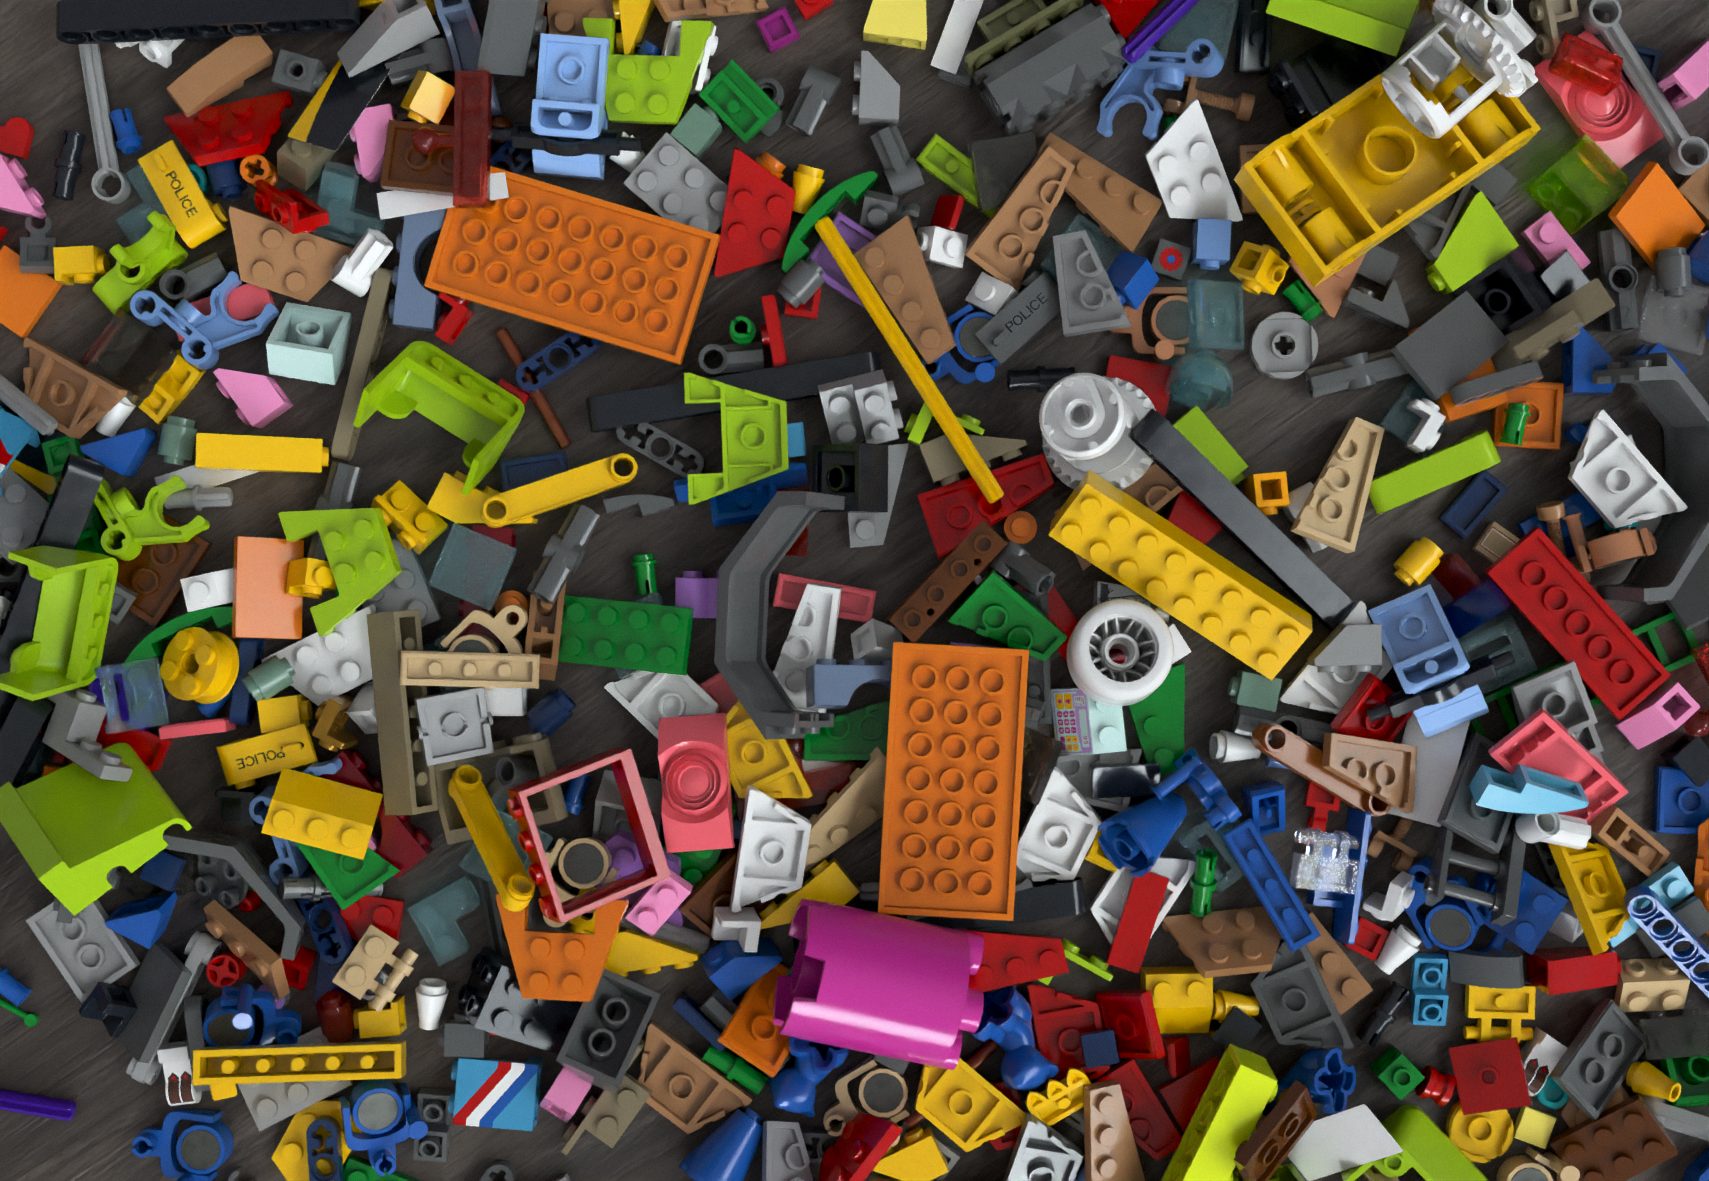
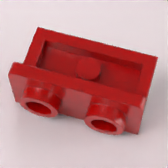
M263 179L255 181L257 193L254 195V200L258 210L292 234L300 232L310 233L315 231L317 227L330 224L328 211L295 189L280 191Z

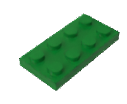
M565 595L558 661L686 675L694 609Z

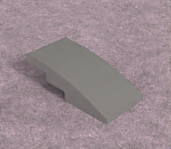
M1571 660L1510 687L1519 725L1540 708H1543L1561 722L1578 742L1597 756L1604 764L1600 753L1604 749L1594 725L1598 721L1575 661Z

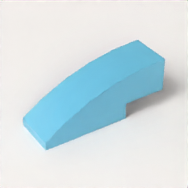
M1518 764L1513 774L1481 765L1469 785L1476 805L1498 811L1546 814L1584 809L1589 804L1581 783Z

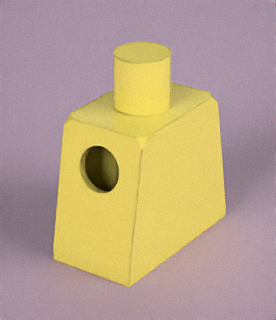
M873 0L864 26L863 41L925 50L927 41L926 0Z

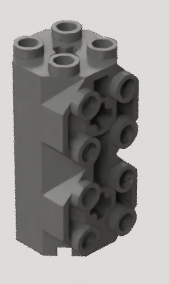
M1092 3L1086 5L974 73L973 79L976 86L982 83L985 90L980 92L982 101L999 127L1006 124L1003 132L1007 136L1014 134L1016 139L1025 136L1033 130L1032 125L1042 118L1047 122L1062 112L1060 108L1065 105V101L1071 100L1073 105H1076L1091 95L1089 91L1100 84L1104 88L1119 78L1118 74L1123 71L1122 66L1125 63V59L1121 54L1123 53L1122 47L1126 42L1120 33L1115 35L1109 25L1111 22L1110 15L1102 4L1096 7Z

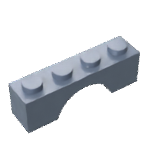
M434 0L437 14L450 48L455 70V85L463 115L470 123L502 115L492 74L477 71L483 36L474 1Z
M448 208L400 216L401 220H404L403 232L398 233L396 240V250L400 253L399 266L394 267L392 277L393 285L396 286L395 299H391L389 304V318L393 319L392 324L399 328L437 332L438 330L436 324L441 317L442 299L424 287L420 274V261L427 246L439 238Z
M817 659L816 664L806 668V708L840 709L848 705L854 691L864 683H877L890 689L892 660H883L881 665H869V660L854 659L849 660V665H836V659Z

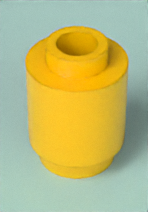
M1423 536L1419 541L1415 540L1393 564L1397 569L1394 575L1407 586H1410L1412 583L1419 586L1441 562L1439 558L1444 553L1434 542Z

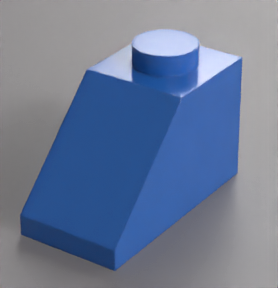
M1582 327L1579 329L1581 332L1579 335L1562 344L1561 383H1564L1563 395H1605L1613 393V387H1615L1616 383H1592V371L1606 370L1607 363H1612L1613 358Z
M759 938L757 952H744L738 940H723L717 946L712 947L707 954L700 958V961L709 979L730 1000H733L783 961V958L771 938Z

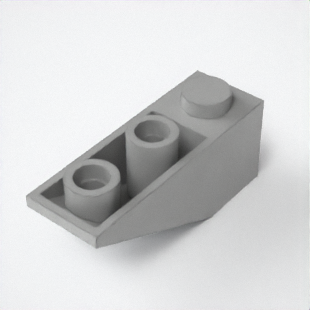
M383 0L337 52V55L350 78L440 34L424 0Z

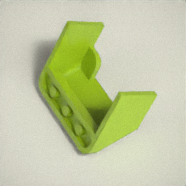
M414 341L363 389L353 425L360 428L377 410L393 419H402L407 417L413 410L417 411L468 443L463 451L462 458L470 470L461 492L468 496L496 464L520 424L525 407L519 398L433 344L426 341Z
M38 546L9 552L8 559L27 565L30 576L37 580H43L32 642L24 643L13 651L10 657V672L0 674V690L35 701L91 684L97 677L101 666L118 575L117 560L101 553L51 546Z
M1412 1104L1399 1107L1381 1123L1402 1148L1403 1152L1340 1172L1343 1181H1355L1372 1165L1388 1177H1399L1413 1167L1426 1181H1489L1420 1107Z

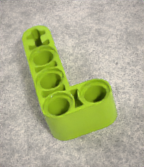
M1483 429L1462 438L1453 445L1372 479L1368 496L1376 514H1380L1500 463L1501 458L1488 429Z

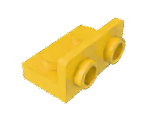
M400 480L382 496L378 494L371 504V508H381L386 525L397 534L396 537L400 544L408 550L413 549L418 555L448 527V524L435 512L427 509V505Z

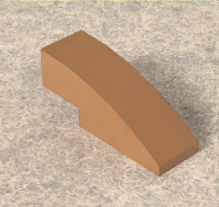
M261 36L233 37L184 72L167 87V92L184 115L189 117L243 87L244 80L271 66L273 52Z

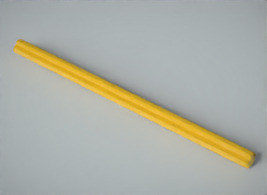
M830 217L821 218L814 225L821 239L987 501L993 503L999 500L1004 495V492Z

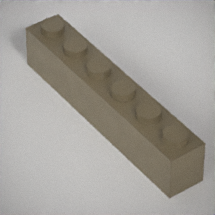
M420 610L367 614L385 815H416L437 811L438 802L434 765H425L421 740H418L419 734L416 726L419 725L414 698L427 696V686L400 685L401 650L423 651Z

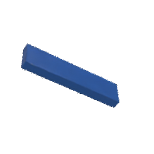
M1249 818L1221 834L1289 951L1294 952L1320 937L1319 931L1252 819Z

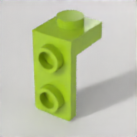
M925 402L919 415L911 414L904 432L910 434L907 441L917 446L920 445L933 416ZM962 414L961 418L956 417L966 432L983 436L985 429L979 427L981 421L966 414Z
M1062 939L1066 958L1111 982L1114 975L1107 969L1110 964H1107L1105 960L1093 954L1090 959L1078 953L1081 949L1079 946L1067 939ZM1053 976L1038 980L1049 985Z

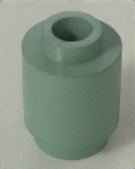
M175 416L167 417V423L162 425L157 452L158 455L164 456L163 462L183 466L184 460H192L197 429H194V420Z
M274 655L247 672L249 676L242 679V682L253 699L258 702L263 698L268 700L293 684L291 676L296 673L285 657L279 660Z

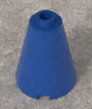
M1173 792L1164 796L1162 802L1155 795L1106 818L1097 829V831L1101 829L1102 835L1098 838V842L1105 856L1119 870L1123 866L1131 870L1132 872L1128 875L1133 877L1144 876L1152 869L1186 817L1185 801L1179 794Z
M749 1107L744 1112L737 1109L691 1151L678 1167L686 1170L685 1174L694 1181H744L763 1135V1126L760 1123L764 1118Z

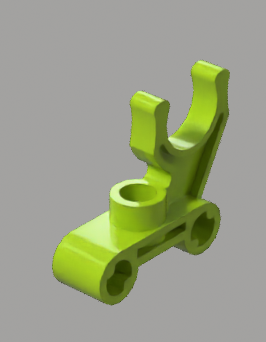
M157 210L147 216V220L153 226L142 239L128 247L116 244L110 249L109 252L117 260L116 265L92 289L115 317L122 316L131 310L130 300L138 291L146 290L165 272L176 269L188 257L186 250L175 239L176 226L165 214H160ZM140 265L138 275L131 278L129 270Z
M173 475L166 482L152 487L147 494L145 506L142 510H140L138 503L128 489L122 487L113 492L111 486L104 478H102L92 504L97 506L108 526L101 536L102 548L107 553L123 561L135 559L140 554L142 545L188 542L198 533L208 530L210 523L200 515L196 516L187 525L181 527H172L166 523L163 516V505L166 499L173 493L184 490L187 486L185 480L178 475Z

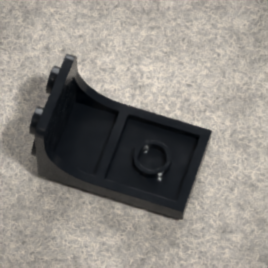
M1332 35L1289 61L1285 58L1280 60L1266 76L1268 79L1267 87L1271 95L1275 99L1279 98L1285 108L1284 116L1288 124L1292 128L1296 127L1298 129L1384 72L1389 66L1380 51Z
M483 947L481 953H478L472 961V973L467 984H464L458 993V1008L476 1029L559 1054L583 1002L522 998L514 965L499 957L491 948Z

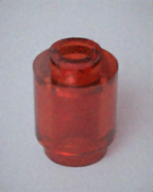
M331 990L322 994L315 1004L322 1034L331 1043H340L348 1040L353 1036V1029L355 1028L349 996L338 990Z

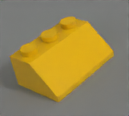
M283 767L261 833L364 860L383 794Z

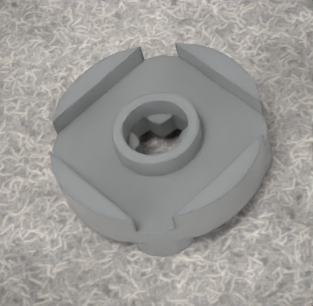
M1279 312L1270 315L1256 325L1250 338L1249 350L1252 361L1260 373L1279 380L1291 379L1302 374L1313 363L1318 353V338L1313 327L1309 326L1305 320H1301L1303 317L1292 312ZM1280 337H1285L1287 343H1292V349L1287 350L1286 355H1282L1280 350L1275 348V344L1280 342Z

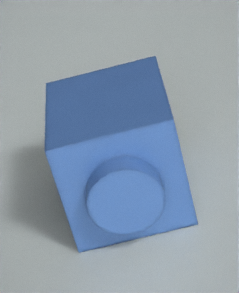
M1198 218L1193 223L1191 263L1200 264V269L1217 270L1220 269V265H1224L1230 260L1232 220Z

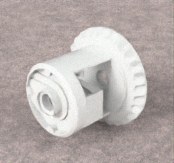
M1436 0L1433 3L1432 14L1437 25L1382 73L1381 78L1387 95L1402 115L1420 132L1434 139L1441 138L1493 91L1496 90L1505 97H1516L1526 88L1524 75L1507 46L1477 13L1460 0ZM1460 62L1484 85L1472 95L1462 85H1459L1453 93L1463 103L1448 115L1440 102L1437 105H1434L1431 100L1427 102L1422 94L1411 84L1410 73L1430 93L1457 70Z
M1076 373L1059 380L1045 395L1039 412V423L1043 438L1042 448L1051 471L1072 489L1077 487L1089 469L1120 490L1135 483L1146 473L1153 460L1129 438L1128 434L1150 409L1156 411L1151 400L1140 388L1117 377L1109 378L1093 373Z

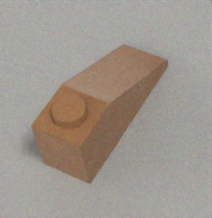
M566 582L554 604L546 603L531 594L524 654H540L539 679L555 681Z
M1614 805L1588 823L1591 826L1592 838L1603 846L1608 847L1610 851L1647 878L1655 874L1670 855L1666 848Z

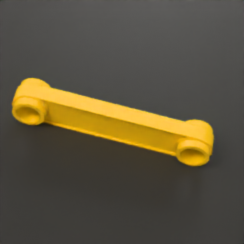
M620 453L491 496L482 503L480 517L487 526L499 528L626 485L637 474V462L629 454ZM617 462L626 463L630 468V475H618L614 470V464ZM494 504L499 505L503 508L505 516L498 520L491 519L486 513L487 507Z
M459 766L449 780V795L454 799L496 886L501 904L509 911L519 912L527 907L532 900L535 884L528 876L481 780V773L474 766Z

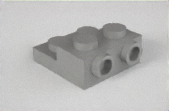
M883 369L818 385L832 444H849L865 440L868 444H879L899 439L897 429L904 428L899 408L893 409L891 401L897 400L893 380L886 382Z

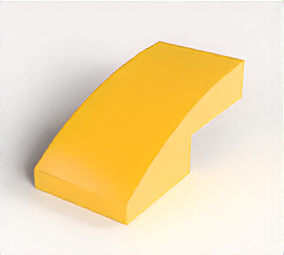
M181 349L176 350L159 374L148 380L135 399L134 404L157 424H161L186 398L206 370L194 367L185 360Z

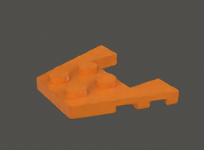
M497 893L496 902L522 998L580 1002L592 1001L606 966L613 941L616 939L620 929L621 920L628 908L629 899H617L596 908L594 933L528 930L529 904L519 912L509 911L501 904L500 895Z

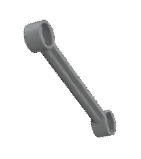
M1592 0L1581 13L1582 25L1588 32L1597 35L1601 34L1671 145L1669 163L1673 170L1681 175L1695 173L1709 161L1708 144L1700 137L1689 136L1618 22L1622 14L1619 2L1617 0ZM1598 9L1603 11L1604 14L1608 13L1610 23L1598 21L1593 15V10ZM1681 150H1688L1692 154L1696 153L1698 158L1697 165L1687 163L1682 157Z
M79 44L98 171L94 174L91 182L92 190L98 198L111 204H120L130 196L132 187L129 178L119 170L99 44ZM110 175L121 180L120 191L112 197L106 193L105 189H102L103 181Z

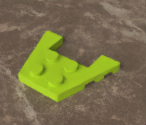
M583 18L586 37L608 38L610 41L605 107L609 121L612 123L678 125L693 85L692 80L698 64H701L707 40L712 35L714 29L713 22L681 20L679 56L614 54L615 20L612 18Z
M684 373L685 404L721 403L723 472L688 474L689 505H695L789 470L786 401L692 373Z
M381 508L287 511L278 513L287 542H295L319 532L339 592L338 597L310 608L319 636L330 635L336 630L335 627L339 623L351 617L362 603L374 597L402 572Z

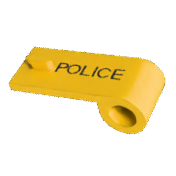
M173 140L138 159L168 216L176 226L177 232L189 248L194 249L227 229L225 223L229 220L227 213L218 202L213 204L205 197Z
M307 723L252 738L236 740L216 747L227 785L235 784L236 790L255 785L256 778L281 772L283 767L292 769L318 761Z

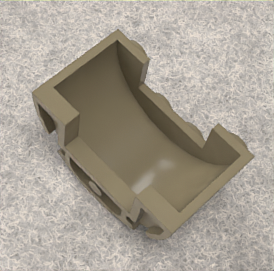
M541 732L529 733L512 738L513 744L506 745L505 739L492 742L494 753L434 765L438 809L448 845L473 840L454 799L448 792V784L453 772L462 765L474 766L481 773V780L484 786H486L495 775L494 769L498 759L505 756L531 755L536 758L539 777L557 771L548 737H542ZM560 784L527 796L536 826L557 822L568 817ZM508 807L502 814H499L505 829L519 827L517 819L514 820L511 817Z

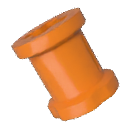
M262 155L247 156L241 161L240 174L248 183L255 187V181L260 179L265 180L272 186L277 183L279 175H277L276 166ZM257 168L264 170L262 176L255 174Z

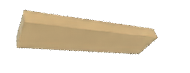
M401 650L400 685L539 689L540 654Z

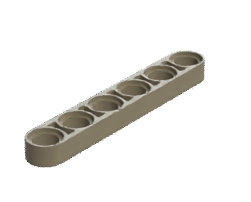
M379 267L373 277L332 443L331 454L333 458L351 461L356 450L361 427L357 428L353 423L363 389L374 377L389 317V304L391 299H393L396 288L392 281L393 270Z

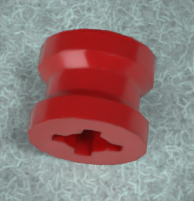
M228 950L210 960L207 965L206 974L211 984L223 988V985L231 986L242 979L246 973L247 966L231 950Z
M1426 1065L1421 1071L1425 1079L1416 1086V1095L1423 1099L1427 1097L1432 1098L1435 1104L1441 1107L1445 1106L1454 1092L1455 1076L1449 1073H1438L1435 1067Z

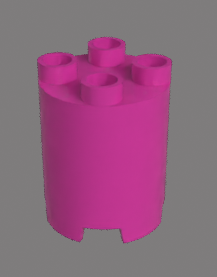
M802 899L796 908L788 930V936L802 940L797 949L792 975L777 977L773 1024L781 1026L779 1034L954 1070L959 1061L962 1048L961 1030L976 1032L983 1014V992L968 988L969 975H976L981 965L984 951L983 935L826 901L819 902Z

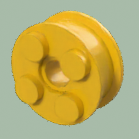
M199 627L186 628L179 631L167 646L160 667V676L167 690L177 699L194 700L203 704L218 702L230 692L237 679L239 671L237 647L233 640L224 633L217 631L209 632Z

